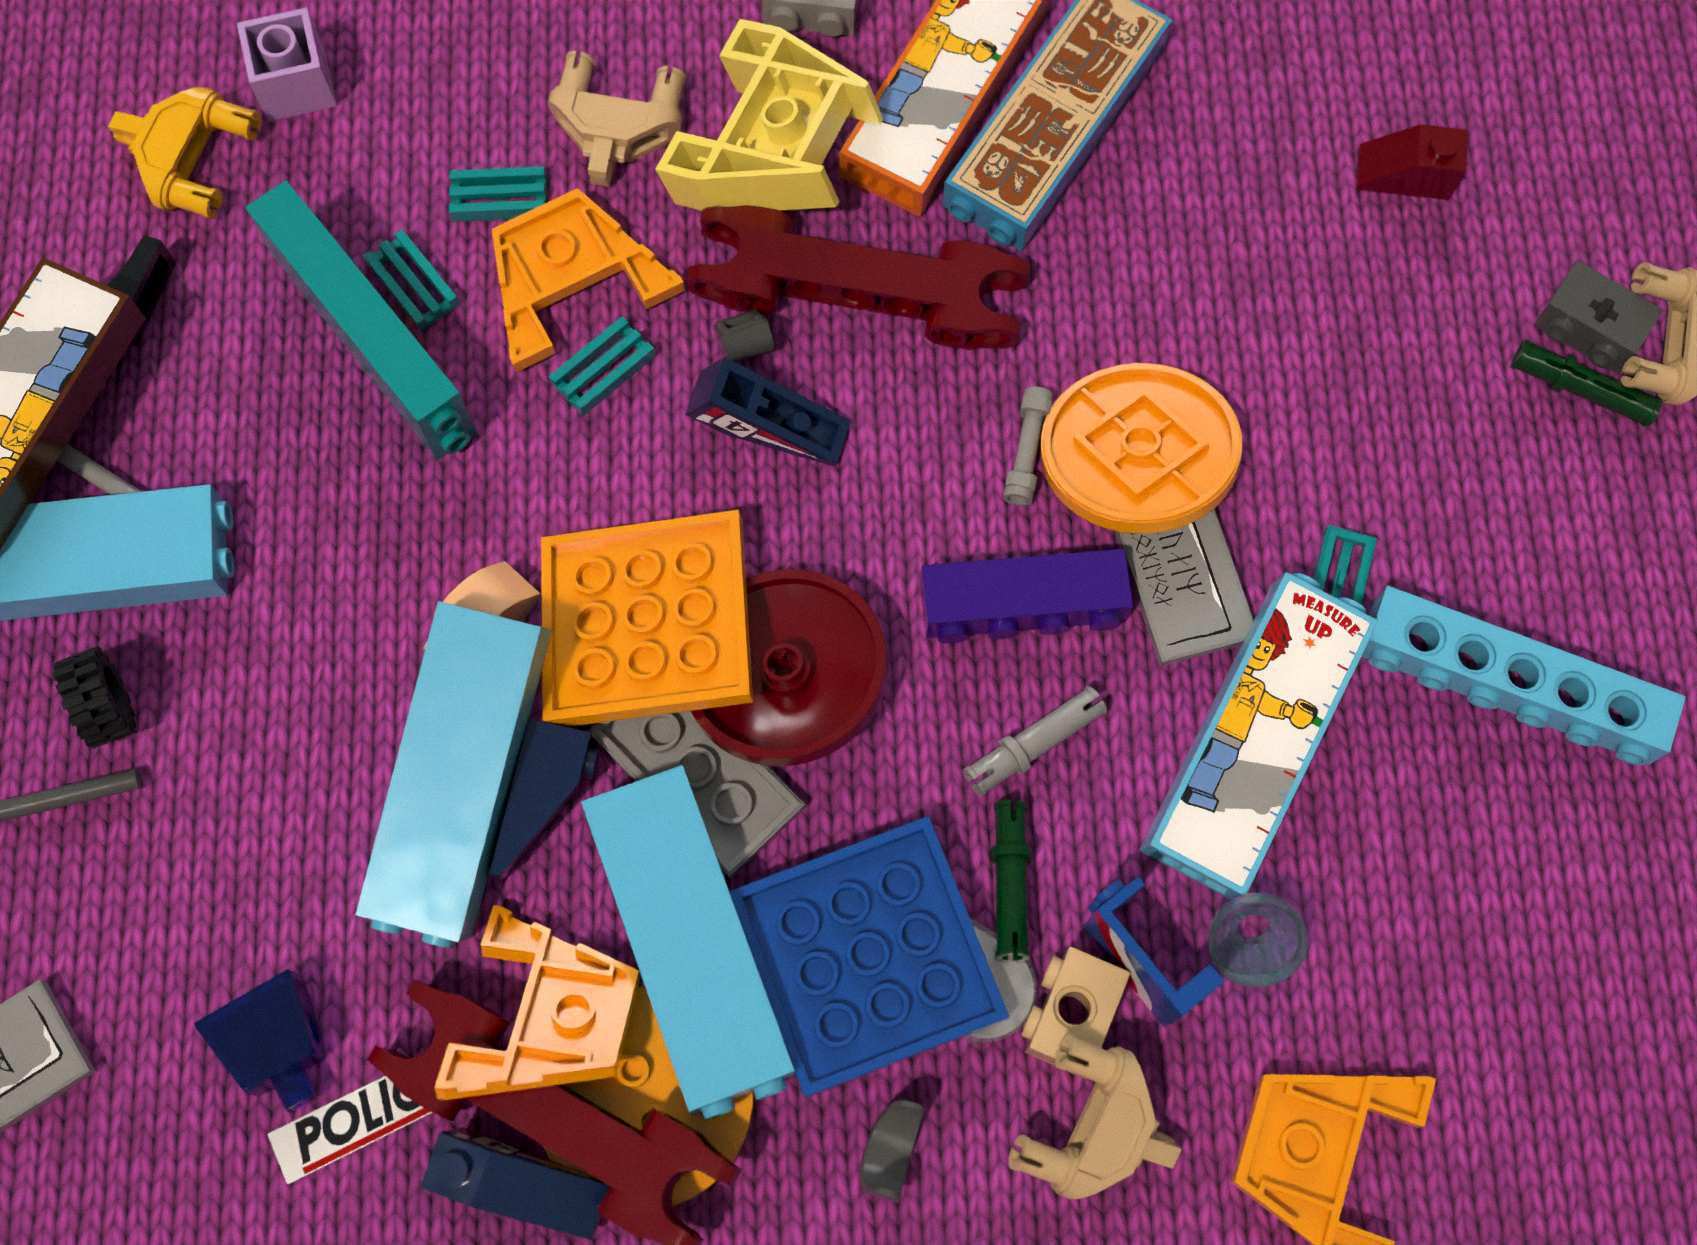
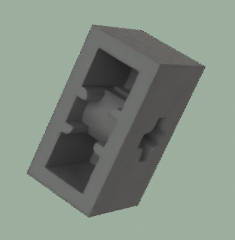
M1576 260L1553 292L1533 325L1544 331L1551 340L1566 344L1587 356L1594 365L1619 374L1625 362L1637 354L1663 312V309Z

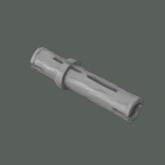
M1087 686L1083 691L1033 725L1024 729L1012 738L1010 735H1007L999 740V747L972 765L963 768L962 772L967 782L987 772V776L970 786L979 797H983L986 795V792L1014 773L1021 775L1031 768L1030 762L1042 756L1098 717L1105 715L1107 708L1103 700L1091 705L1086 710L1083 709L1085 705L1100 696L1098 692L1091 686Z

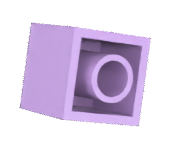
M307 7L237 23L249 84L268 122L337 106L325 48Z

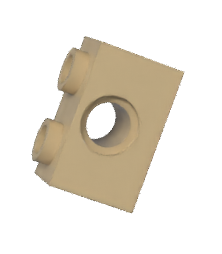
M1071 946L1064 953L1062 959L1052 956L1041 986L1050 989L1042 1009L1034 1005L1032 1006L1021 1032V1036L1029 1039L1024 1053L1055 1066L1057 1048L1069 1052L1068 1047L1060 1044L1061 1040L1068 1034L1101 1048L1131 972ZM1064 997L1078 999L1085 1008L1084 1022L1078 1025L1065 1022L1058 1011L1060 999Z

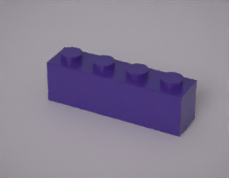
M1125 549L922 565L920 589L926 639L938 638V641L941 643L962 642L969 638L968 635L989 634V637L992 639H1008L1017 636L1019 631L1037 629L1043 635H1057L1069 631L1070 627L1090 625V629L1094 631H1106L1119 627L1121 622H1126L1133 607Z

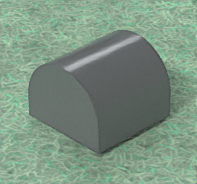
M756 309L715 322V325H713L723 357L736 363L774 350V342L768 321Z

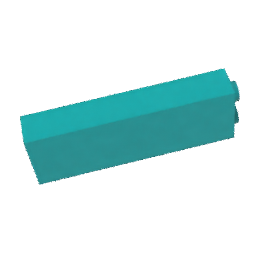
M284 180L245 206L271 255L434 458L438 461L446 454L451 455L462 450L469 443L471 436L477 433L460 392L288 181Z

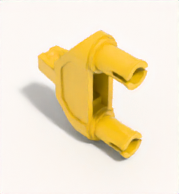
M196 87L179 92L152 105L144 118L116 111L108 128L113 132L117 142L129 146L128 150L135 156L143 184L155 208L170 211L178 207L211 220L217 217L218 213L210 209V206L221 209L223 201L222 192L216 188H209L188 181V178L212 131L220 129L242 136L247 140H254L258 135L256 132L250 131V128L260 132L262 115L258 110H251L226 102L218 91Z

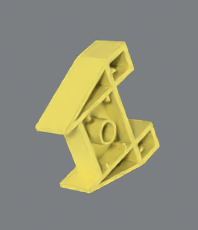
M740 19L719 56L736 91L743 93L717 141L676 131L655 169L675 204L701 211L704 208L714 206L732 207L744 205L775 210L837 207L840 201L824 166L821 165L847 117L881 124L883 117L869 82L781 27Z

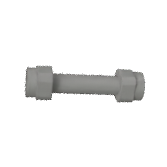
M1032 386L1024 390L1019 414L1023 418L1014 469L1008 471L1003 493V500L1016 506L1031 505L1037 477L1033 475L1042 425L1047 414H1050L1053 393L1042 387Z

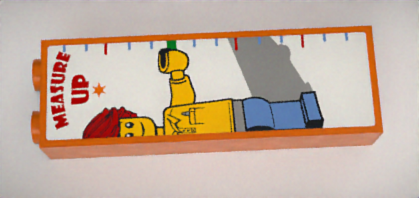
M936 0L875 95L883 117L881 124L859 120L839 152V177L921 218L1047 14L1052 0Z

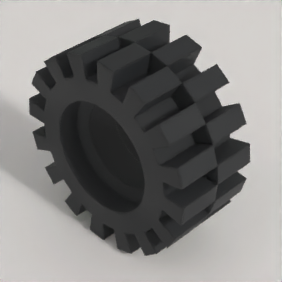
M95 646L54 663L53 668L55 671H53V677L58 683L55 685L57 693L63 699L61 704L64 710L67 709L70 715L68 719L72 727H77V735L81 740L84 739L86 746L95 749L135 733L136 721L133 718L135 713L134 709L129 705V702H131L129 694L125 693L122 678L118 677L114 663H110L109 656L106 652L102 651V648Z

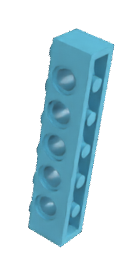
M1388 585L1374 600L1369 616L1378 620V623L1361 656L1369 659L1368 662L1373 667L1386 672L1401 671L1415 676L1421 685L1433 690L1445 691L1449 689L1467 696L1468 702L1480 708H1500L1516 714V719L1525 725L1536 728L1548 726L1566 733V738L1573 743L1589 747L1598 745L1616 752L1618 759L1629 764L1650 765L1670 753L1686 696ZM1409 634H1415L1423 638L1428 646V652L1416 649L1409 640ZM1458 652L1470 655L1474 659L1477 669L1471 670L1466 668L1460 662ZM1508 670L1521 675L1525 682V689L1515 686L1510 681ZM1558 689L1565 690L1572 696L1574 708L1567 706L1561 701ZM1608 707L1617 710L1621 714L1624 726L1616 724L1610 718Z

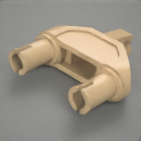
M570 51L566 54V63L560 85L550 92L548 106L559 125L582 150L583 156L590 157L587 169L590 183L609 187L616 162L631 163L668 144L673 139L676 131H680L683 118L678 106L686 75L682 70L673 67L671 78L668 79V66L658 68L652 99L649 102L588 93L590 78L596 62L589 54L581 52L578 64L576 63L577 51Z
M1643 262L1634 270L1631 280L1644 283L1643 285L1635 282L1632 283V291L1636 294H1645L1664 299L1669 305L1663 364L1649 361L1639 356H1632L1625 362L1621 373L1635 376L1634 378L1623 376L1621 377L1622 385L1628 388H1637L1657 393L1664 403L1678 406L1697 396V269L1689 267L1676 272Z
M1065 1035L1060 1044L1068 1047L1069 1052L1057 1048L1055 1055L1056 1068L1063 1071L1067 1070L1096 1083L1067 1146L1062 1150H1058L1032 1140L1026 1135H1019L1014 1144L1023 1148V1150L1020 1152L1011 1148L1009 1154L1010 1169L1050 1182L1051 1188L1056 1194L1068 1199L1089 1197L1132 1175L1136 1167H1140L1143 1159L1173 1169L1182 1148L1175 1144V1140L1172 1137L1157 1131L1160 1122L1155 1119L1146 1081L1133 1052L1119 1046L1104 1050L1079 1040L1073 1035Z

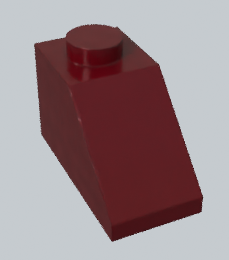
M1419 124L1361 143L1357 152L1355 190L1450 200L1466 173L1468 130Z

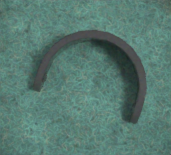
M898 1100L889 1104L877 1118L868 1136L860 1165V1184L865 1193L896 1203L900 1202L908 1164L925 1110L922 1105L911 1101Z

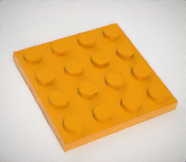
M739 510L541 537L542 627L552 630L542 667L543 722L570 727L754 703L743 520Z

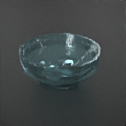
M1248 893L1230 900L1217 911L1209 928V951L1214 965L1228 980L1242 986L1267 987L1282 982L1299 969L1308 950V933L1303 919L1290 903L1272 894ZM1251 915H1259L1269 921L1267 930L1255 938L1245 937L1238 932L1240 922Z

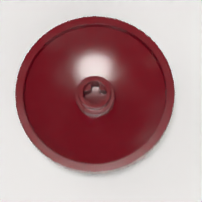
M800 569L769 571L746 578L754 703L692 710L691 713L702 731L713 743L741 760L766 766H792L823 758L837 751L858 735L870 721L881 702L888 678V653L879 622L872 609L857 592L841 581L825 574Z

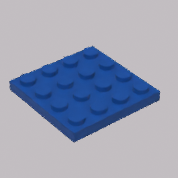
M929 816L729 891L804 1099L1009 1019V1014Z

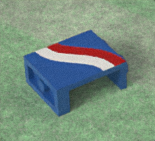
M1139 876L1126 886L1120 879H1117L1094 898L1095 901L1087 907L1092 915L1083 925V928L1113 965L1131 972L1127 982L1163 1027L1166 1028L1183 1017L1225 981L1210 964L1175 990L1115 917V914L1129 904L1145 884Z

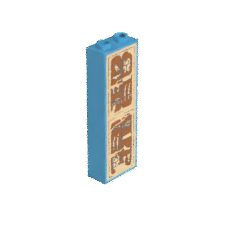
M1075 0L946 179L942 206L947 208L948 212L957 220L965 223L971 222L987 231L988 235L995 242L1004 246L1011 245L1022 252L1164 49L1172 19L1138 0Z

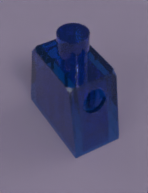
M287 969L194 1023L197 1031L246 1094L259 1097L275 1089L287 1113L307 1105L317 1097L305 1071L323 1061L327 1057V1051L306 983L301 975Z

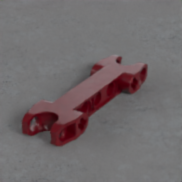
M744 205L732 207L714 206L702 209L700 218L701 234L710 240L730 245L738 252L729 262L721 265L696 264L689 266L687 274L688 291L701 298L719 303L731 310L748 312L756 309L762 315L775 312L778 298L782 296L926 321L925 337L929 341L942 346L964 350L1016 347L1020 322L1009 315L989 310L980 298L985 293L993 290L1018 291L1026 289L1030 263L1017 256L1004 253L986 244L951 240L941 245L938 258L795 235L792 234L794 227L793 219L788 214L771 208Z
M414 979L406 994L410 996V999L422 1005L430 1012L433 1018L435 1035L431 1045L424 1053L415 1058H408L396 1050L375 1045L367 1058L375 1068L382 1072L396 1086L402 1095L450 1121L455 1120L467 1099L608 1184L609 1187L596 1210L611 1222L636 1237L653 1240L665 1245H702L704 1238L697 1231L684 1224L676 1216L672 1207V1193L675 1184L683 1175L696 1170L718 1182L734 1185L742 1171L737 1165L722 1155L702 1133L662 1110L653 1107L643 1127L639 1130L563 1084L450 1100L437 1099L435 1084L448 1044L454 1043L506 1051L499 1047L498 1044L511 1022L474 999L451 994Z

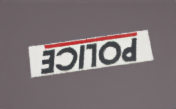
M384 1076L267 1135L288 1185L433 1112L402 1095L396 1086Z

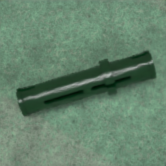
M1527 339L1521 342L1510 364V368L1514 370L1517 369L1549 383V389L1560 393L1562 390H1565L1602 408L1636 421L1646 428L1653 423L1662 406V398L1654 397L1636 388L1625 387L1617 379L1610 378L1578 364L1577 357L1566 354L1562 357L1530 343Z
M1001 800L994 804L996 846L991 848V862L996 864L997 951H995V959L1007 962L1008 955H1012V963H1017L1030 959V951H1028L1027 864L1031 863L1032 848L1027 846V803L1016 800L1015 809H1011V800Z

